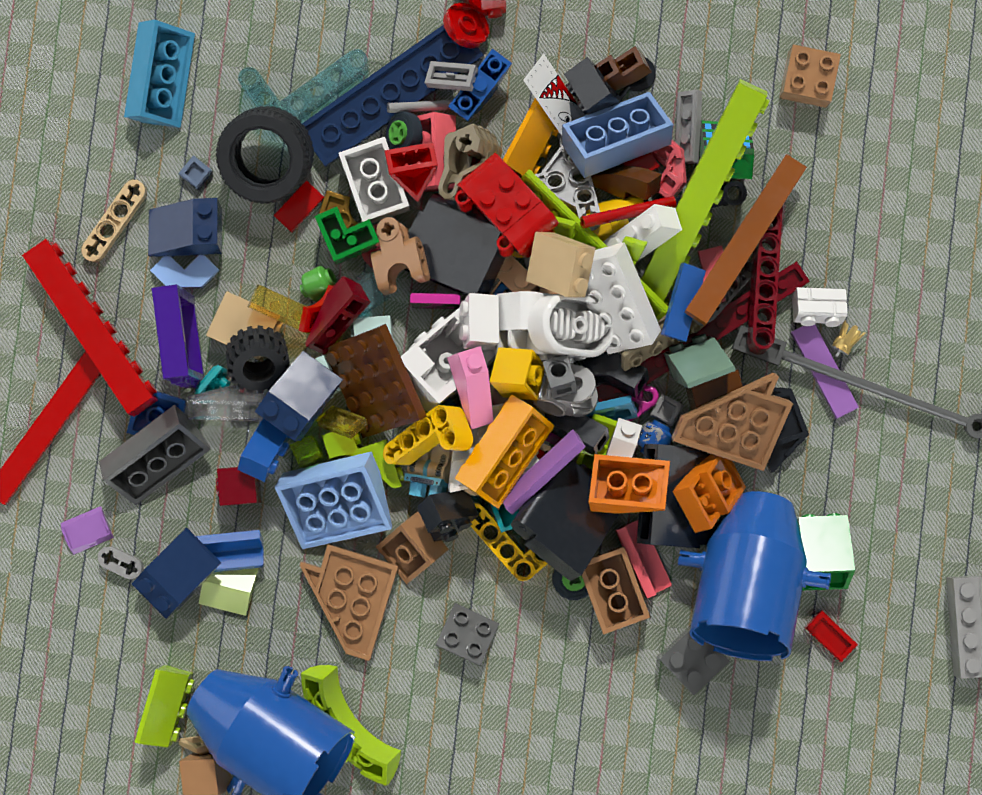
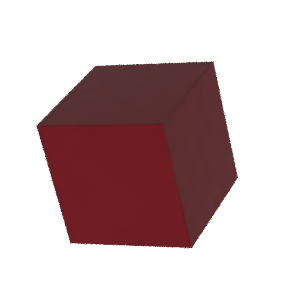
M238 467L217 469L216 493L220 506L262 503L259 479L237 470Z

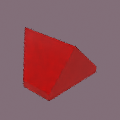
M433 142L385 150L389 175L417 202L438 167Z

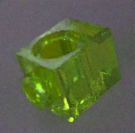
M312 434L289 445L301 468L325 458L315 436Z

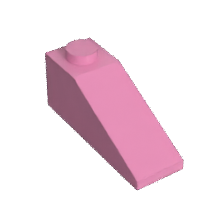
M481 346L447 357L470 429L491 424L494 420L489 373Z

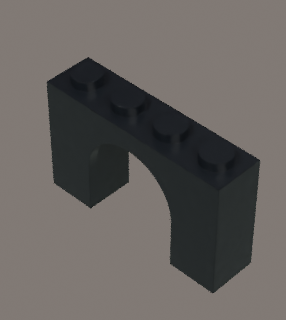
M605 351L599 356L587 357L581 365L592 372L596 386L610 385L634 398L638 397L649 381L648 369L641 365L624 371L621 367V354L617 352L608 354ZM545 413V418L554 425L551 433L563 439L573 429L586 446L583 450L593 456L600 453L610 438L606 426L586 415L574 417L567 415L554 416Z

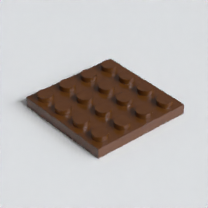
M386 324L328 347V351L325 353L326 360L331 366L332 371L344 379L339 387L362 438L427 417Z

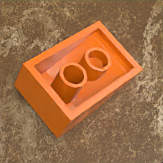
M594 454L589 495L590 511L615 514L665 511L670 461Z

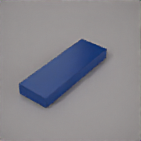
M686 263L680 264L661 335L681 342L687 341L693 318L684 312L701 287L706 270Z

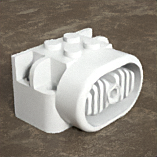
M532 291L497 294L499 298V344L495 347L494 354H497L498 347L534 350L541 361H547L553 356L567 355L569 362L573 364L587 357L601 355L608 349L613 340V328L611 327L604 334V319L600 318L599 324V316L588 309L586 303L598 302L595 297H565L560 294Z
M460 307L446 319L443 317L439 318L431 326L432 329L427 333L425 331L414 340L415 343L401 356L421 404L427 412L437 405H442L449 397L452 399L458 394L447 357L469 350L463 349V340H460V328L463 325ZM482 350L487 367L496 358L497 354H494V350Z

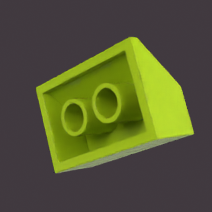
M163 665L155 670L134 743L169 747L173 742L178 741L181 728L178 727L179 720L185 717L188 704L185 703L186 696L192 693L195 680L192 679V672L168 665Z

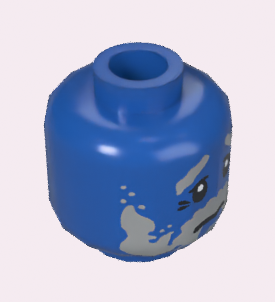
M653 420L652 423H645L637 442L642 447L640 452L644 454V444L670 445L672 442L671 428L656 420Z

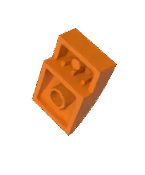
M710 454L695 466L672 492L694 532L697 533L712 529L721 515L729 514L746 486L732 460Z

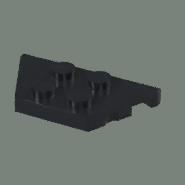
M774 387L772 395L790 400L793 405L767 462L770 473L775 472L782 462L795 451L796 447L809 436L791 388Z

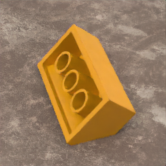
M536 98L532 102L503 158V161L520 178L529 169L534 174H538L541 168L538 165L541 157H547L552 147L549 142L552 136L557 137L559 133Z
M511 394L494 421L488 426L482 439L475 445L467 461L460 467L455 479L499 509L554 428V425L534 407Z

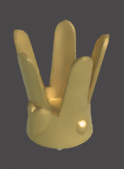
M844 320L839 335L832 344V347L838 350L835 357H838L840 352L848 356L852 347L866 332L861 334L860 331H857L858 327L854 325L847 333L849 326L846 320Z

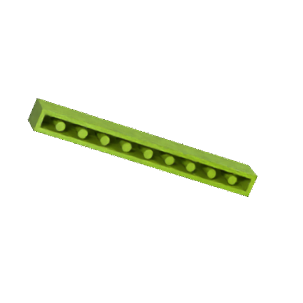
M739 79L676 206L682 231L655 249L641 277V280L666 305L669 302L666 296L669 290L673 291L680 264L689 263L691 257L687 254L691 247H697L702 236L698 234L701 226L708 225L713 214L709 211L713 203L718 205L724 193L721 187L724 181L729 183L735 171V168H732L735 159L740 160L747 146L743 145L746 137H752L758 123L754 121L758 113L764 114L770 100L766 99L767 91L742 79Z

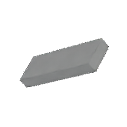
M700 90L678 92L675 142L684 149L685 165L698 164L702 111V91Z

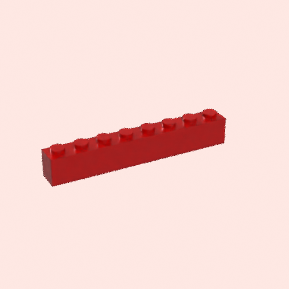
M44 239L22 255L127 414L135 417L158 401L154 395L157 392L156 388L149 380H144L141 375L144 372L136 360L132 362L128 356V353H130L129 348L123 340L119 342L114 335L117 333V330L109 320L105 322L101 316L104 313L103 309L96 301H91L88 296L91 293L89 288L83 281L79 283L75 277L78 274L76 269L70 262H65L62 257L65 253L57 242L53 244L48 239Z

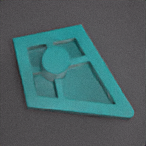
M219 365L214 366L196 386L194 393L202 396L217 392L220 386L226 389L230 385V381L226 379L228 376L227 368Z

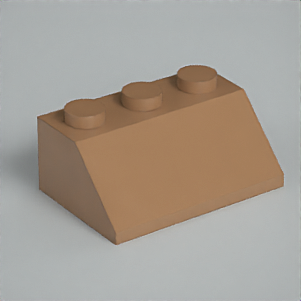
M621 546L593 557L582 574V578L603 635L650 618L625 547Z

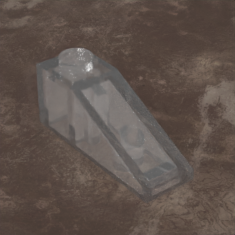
M238 384L188 396V419L261 422L263 418L255 410L264 399V390L263 393H258L257 390H253L251 393L247 392V388L241 390L238 388Z

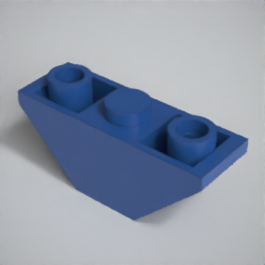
M492 49L478 67V73L475 74V83H472L473 91L460 90L448 108L468 122L485 106L498 89L512 63Z

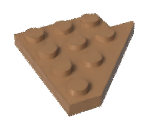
M771 373L681 415L672 435V440L764 471L793 403L790 400L772 395L779 376L776 373Z
M328 544L321 567L303 561L300 562V567L345 653L370 661L399 566Z

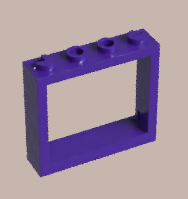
M177 284L153 287L151 289L163 379L185 389L196 388L205 375L195 298Z

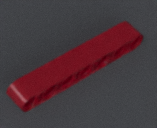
M783 205L772 221L773 227H768L753 251L747 346L756 355L766 353L775 340ZM762 243L769 244L772 251L765 250ZM760 266L767 267L770 270V274H764ZM759 290H765L769 298L762 297ZM757 313L766 315L767 322L761 321ZM756 337H762L766 342V346L759 345Z

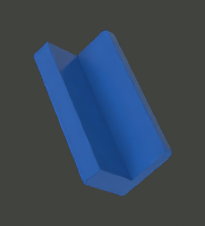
M260 530L196 536L221 562L214 572L264 567V541Z

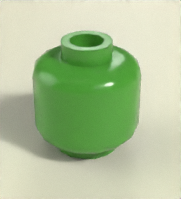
M318 266L304 273L301 278V293L305 298L309 297L312 301L318 302L324 296L328 285L334 286L337 283L335 274L330 268L326 269L323 266Z

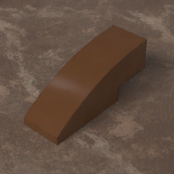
M636 46L616 59L609 55L596 64L607 83L615 91L652 73L644 55Z
M625 165L614 166L591 175L593 186L623 200L631 195L643 200L649 199L660 191L662 174L649 169Z

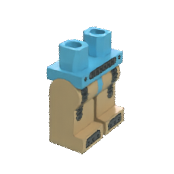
M439 443L414 463L407 465V473H405L404 480L410 481L409 495L425 498L427 485H430L428 496L447 491L452 450L443 449Z

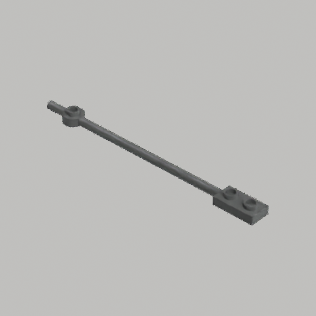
M742 325L739 326L731 348L735 351L776 366L779 365L781 359L959 424L964 426V430L969 437L975 439L982 438V414H973L965 417L786 351L787 342L775 338L773 345L766 353L762 355L753 354L747 346L748 328ZM756 337L759 345L766 346V342L762 337ZM974 422H977L979 424V429L977 431L973 429Z

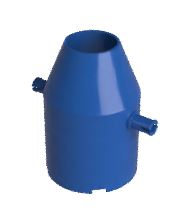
M752 491L743 493L709 539L706 552L696 553L680 550L679 553L681 555L678 558L679 566L700 568V571H702L689 632L691 638L700 645H704V642L714 646L713 651L732 657L756 661H772L773 656L781 655V659L789 657L792 651L802 589L806 588V585L826 588L828 590L830 587L831 573L810 571L807 568L806 553L794 505L788 499L768 492Z
M285 666L278 681L271 678L216 669L202 681L188 704L186 714L214 760L220 767L233 775L226 788L228 793L234 788L231 795H241L245 784L261 795H323L320 791L328 781L334 782L350 754L355 740V736L352 734L355 732L291 690L295 679L298 677L297 670H294L293 674H291L292 667Z

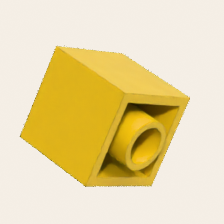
M498 347L489 382L503 398H509L512 394L519 399L538 400L545 372L543 362L534 350Z

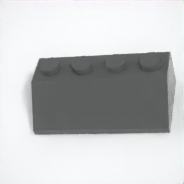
M174 405L99 461L102 479L134 505H137L211 450V447L191 418Z

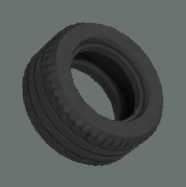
M260 106L241 113L228 123L221 132L217 142L216 163H218L217 168L220 170L221 178L225 180V184L229 186L230 190L232 189L239 197H243V199L250 202L270 204L271 202L275 203L287 198L306 181L313 166L314 147L312 146L313 143L308 130L305 129L304 124L302 125L296 116H293L292 113H288L286 110H282V108ZM257 129L269 130L281 137L287 145L290 155L289 168L284 176L267 180L257 177L248 170L242 159L241 147L242 141L249 131Z

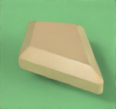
M200 736L178 739L180 746L199 755L210 753Z

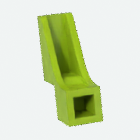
M351 426L322 435L330 459L342 456H355L372 451L382 479L392 488L403 486L401 481H404V473L401 466L396 467L395 464H388L383 458V449L388 443L386 439L359 448L358 444L362 443L358 430L353 431Z

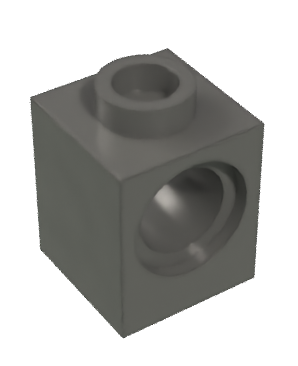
M567 355L553 356L547 361H543L545 375L553 399L577 392L576 381ZM559 372L565 373L561 377L554 376L556 373Z

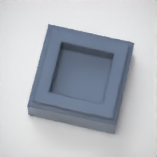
M193 155L178 175L199 190L213 171Z

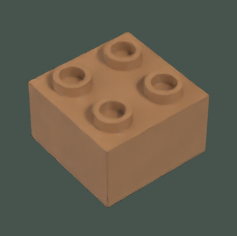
M793 44L788 51L779 98L827 108L832 101L841 54Z

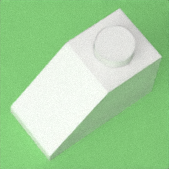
M618 418L606 455L632 458L642 425Z

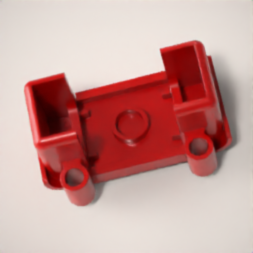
M496 153L492 154L457 184V187L461 188L455 195L458 208L463 212H468L471 210L473 203L502 234L497 240V247L503 257H510L514 253V249H516L524 258H529L532 252L535 232H553V229L559 224L553 213Z

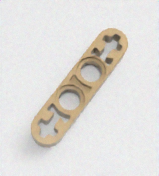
M130 180L123 186L84 242L81 252L85 259L90 262H99L108 253L147 196L146 186L142 182ZM138 186H140L138 188V190L141 192L140 195H133V197L130 199V201L134 203L133 206H131L127 201L122 200L124 196L129 200V198L132 195V192L130 191L131 187L137 188ZM117 206H127L128 212L125 217L119 218L115 215ZM103 226H113L114 233L111 237L105 238L102 236L101 229ZM96 236L106 242L105 246L101 243L98 245L97 251L99 253L97 256L93 254L89 257L91 253L88 250L89 247H96L98 241L95 240Z

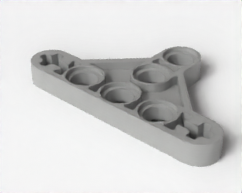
M558 133L560 148L543 171L535 175L572 212L576 213L579 219L581 216H585L586 210L589 209L591 214L599 213L600 209L591 176L586 177L581 182L573 180L574 175L581 173L574 162L567 159L569 155L562 146V136ZM552 179H560L562 181L561 185L557 187L550 186L549 182ZM581 194H589L591 199L587 202H581L578 200V197ZM600 225L589 228L593 231L596 230Z

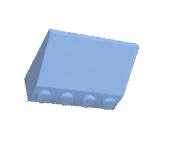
M372 451L284 472L275 485V490L302 549L392 529L381 473Z

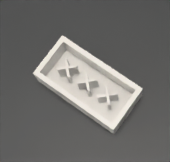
M625 242L595 250L586 296L595 297L598 302L586 304L589 311L599 316V324L600 318L604 319V334L611 327L614 330L613 340L606 350L607 353L612 354L652 345L661 329Z

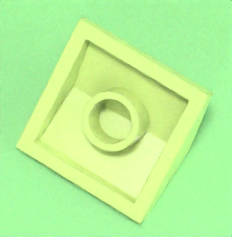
M259 568L213 572L202 584L199 604L247 616Z

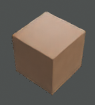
M193 752L179 761L183 795H221L227 791L226 788L232 779L231 774L216 763L211 753L199 755Z

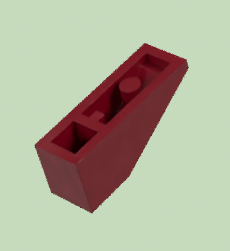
M342 276L327 293L306 340V347L325 355L328 347L333 345L371 302L361 284Z

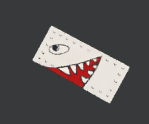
M543 53L523 80L562 136L563 124L584 117L585 114L581 111L577 102Z

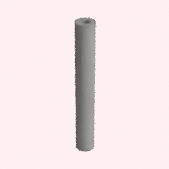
M453 100L388 103L387 111L388 113H398L403 111L451 110L448 106Z

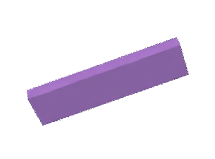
M816 325L802 326L790 332L803 357L838 369ZM810 370L835 419L859 408L845 382Z
M573 429L519 478L503 502L507 511L511 514L515 513L586 447L580 436Z

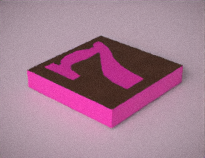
M412 293L410 294V304L412 308L458 309L461 304V297L459 294Z

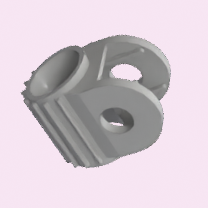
M570 363L576 381L577 392L553 399L544 372L538 400H533V405H536V408L554 416H585L595 409L598 402L594 375L589 369ZM559 372L556 373L554 376L561 377L565 373Z

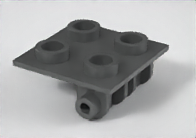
M455 603L435 646L481 666L499 623Z

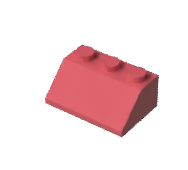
M432 112L417 116L422 125L420 144L433 142L438 167L424 192H439L438 186L444 170V139L448 133L456 131V116ZM451 183L447 190L453 189L455 183Z

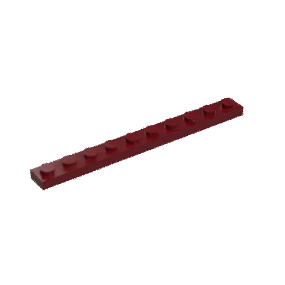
M797 261L779 272L777 303L794 293L797 287L802 288L810 282ZM751 290L726 305L719 315L699 332L690 334L687 337V341L683 342V345L691 343L693 337L701 334L714 337L718 341L748 322ZM759 290L762 297L769 298L765 290ZM669 347L640 364L648 369L649 381L646 385L670 371L664 356V352L670 351ZM599 385L596 387L598 402L629 396L610 385Z

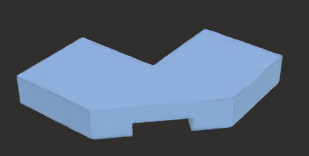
M198 255L185 270L171 256H164L150 271L165 286L177 284L182 288H203L220 270L205 255Z

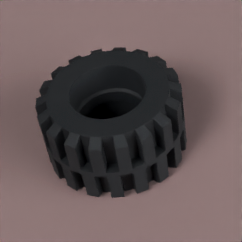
M258 325L257 328L249 326L245 331L241 329L237 331V336L233 335L230 338V342L226 346L228 376L231 377L233 384H238V388L241 390L247 388V392L251 393L253 390H257L258 393H263L265 389L269 391L290 367L286 341L284 338H281V334L278 331L274 333L273 328L270 327L263 329V326ZM255 356L267 357L266 360L258 363L247 361Z

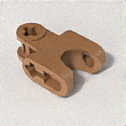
M391 217L382 219L376 228L381 249L371 253L376 284L380 292L384 295L396 292L397 275L402 270L408 268L411 277L420 283L429 281L430 273L421 240L417 236L409 238L407 227Z

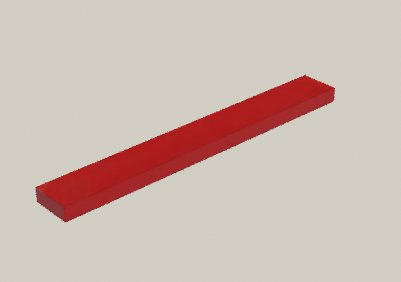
M86 351L1 467V504H8L101 375Z

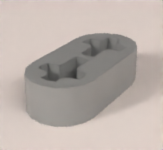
M104 547L98 553V562L103 568L124 578L135 579L144 570V564L139 558L116 547ZM111 551L114 552L113 557L118 559L119 562L112 561L107 564V558L104 557V554H108ZM134 561L136 563L135 567L138 570L129 574V569L123 566V562L132 564Z

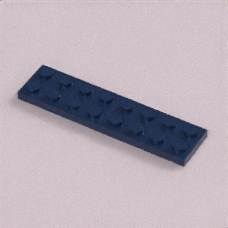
M442 25L303 122L302 125L304 124L311 137L312 146L314 147L313 151L325 168L340 158L339 152L358 146L388 124L391 117L396 114L388 113V103L421 102L439 89L428 88L425 84L431 61L474 65L484 58L483 53L479 48L470 49L454 42L447 34L444 25ZM435 70L434 73H446V72H448V71H436V70ZM448 72V73H454V74H458V75L461 74L460 72Z

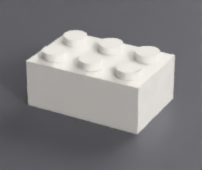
M385 137L339 152L362 222L370 219L373 224L386 217H393L410 211L403 188L389 175L385 157V150H389Z

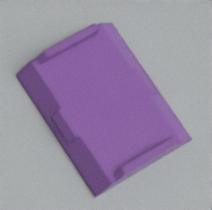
M101 506L60 523L64 538L73 555L114 538Z

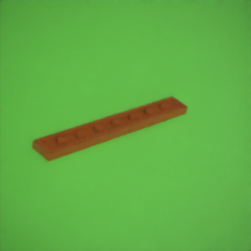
M788 154L785 155L684 313L704 326L708 323L807 167Z

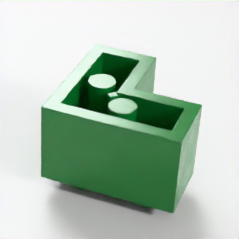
M338 207L314 216L336 265L380 247L379 239L370 219L347 229Z

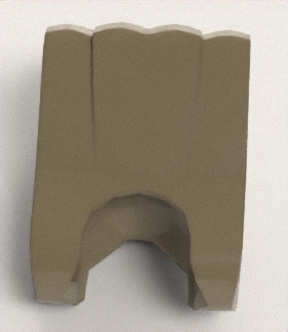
M470 124L446 135L444 139V170L438 186L439 194L444 199L455 200L456 193L461 190L460 187H457V184L492 154L496 153L501 157L502 148L499 146L493 133L482 126ZM473 157L480 160L479 163L472 166ZM451 183H455L453 191L448 193V186Z

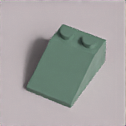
M706 334L693 337L692 342L683 345V342L671 345L669 347L670 351L664 352L673 381L688 389L736 371L733 363L716 339L706 336Z

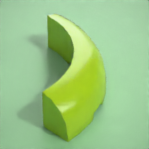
M318 665L301 673V683L304 698L355 732L352 734L355 736L354 744L346 762L349 761L360 769L361 775L387 786L397 771L401 750L377 739L356 719L342 694L338 678V666Z

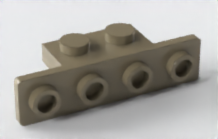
M666 315L658 321L661 332ZM692 319L688 336L699 332L704 326L697 325ZM660 332L652 345L624 351L621 354V367L624 371L637 367L644 360L658 355L662 350L671 345L678 344L680 341L663 336Z

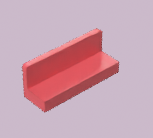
M638 520L616 529L615 532L621 545L625 547L634 574L645 598L648 599L656 595L657 592L670 587L672 583L655 546L637 543Z

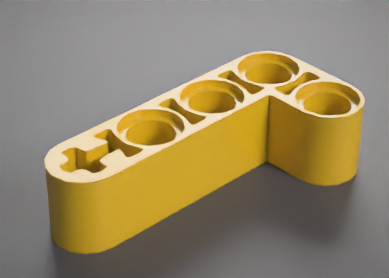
M435 406L426 413L427 417L414 422L385 445L383 449L385 462L395 465H411L439 443L445 450H469L473 444V435L463 409L455 406Z
M474 503L476 509L479 508L481 510L479 516L483 520L487 516L490 521L483 524L480 530H478L476 525L480 523L477 519H474L471 525L472 529L516 579L527 581L548 564L544 560H538L535 557V553L530 549L523 553L506 532L501 533L498 523L482 505ZM493 525L497 528L498 536L495 539L490 540L484 536V529L487 526ZM510 544L513 546L514 554L512 557L504 558L501 556L500 548L502 545ZM527 563L530 566V573L524 577L519 576L516 572L518 564Z

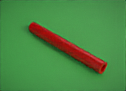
M674 196L581 216L580 224L585 229L638 217L654 204L676 208V199Z

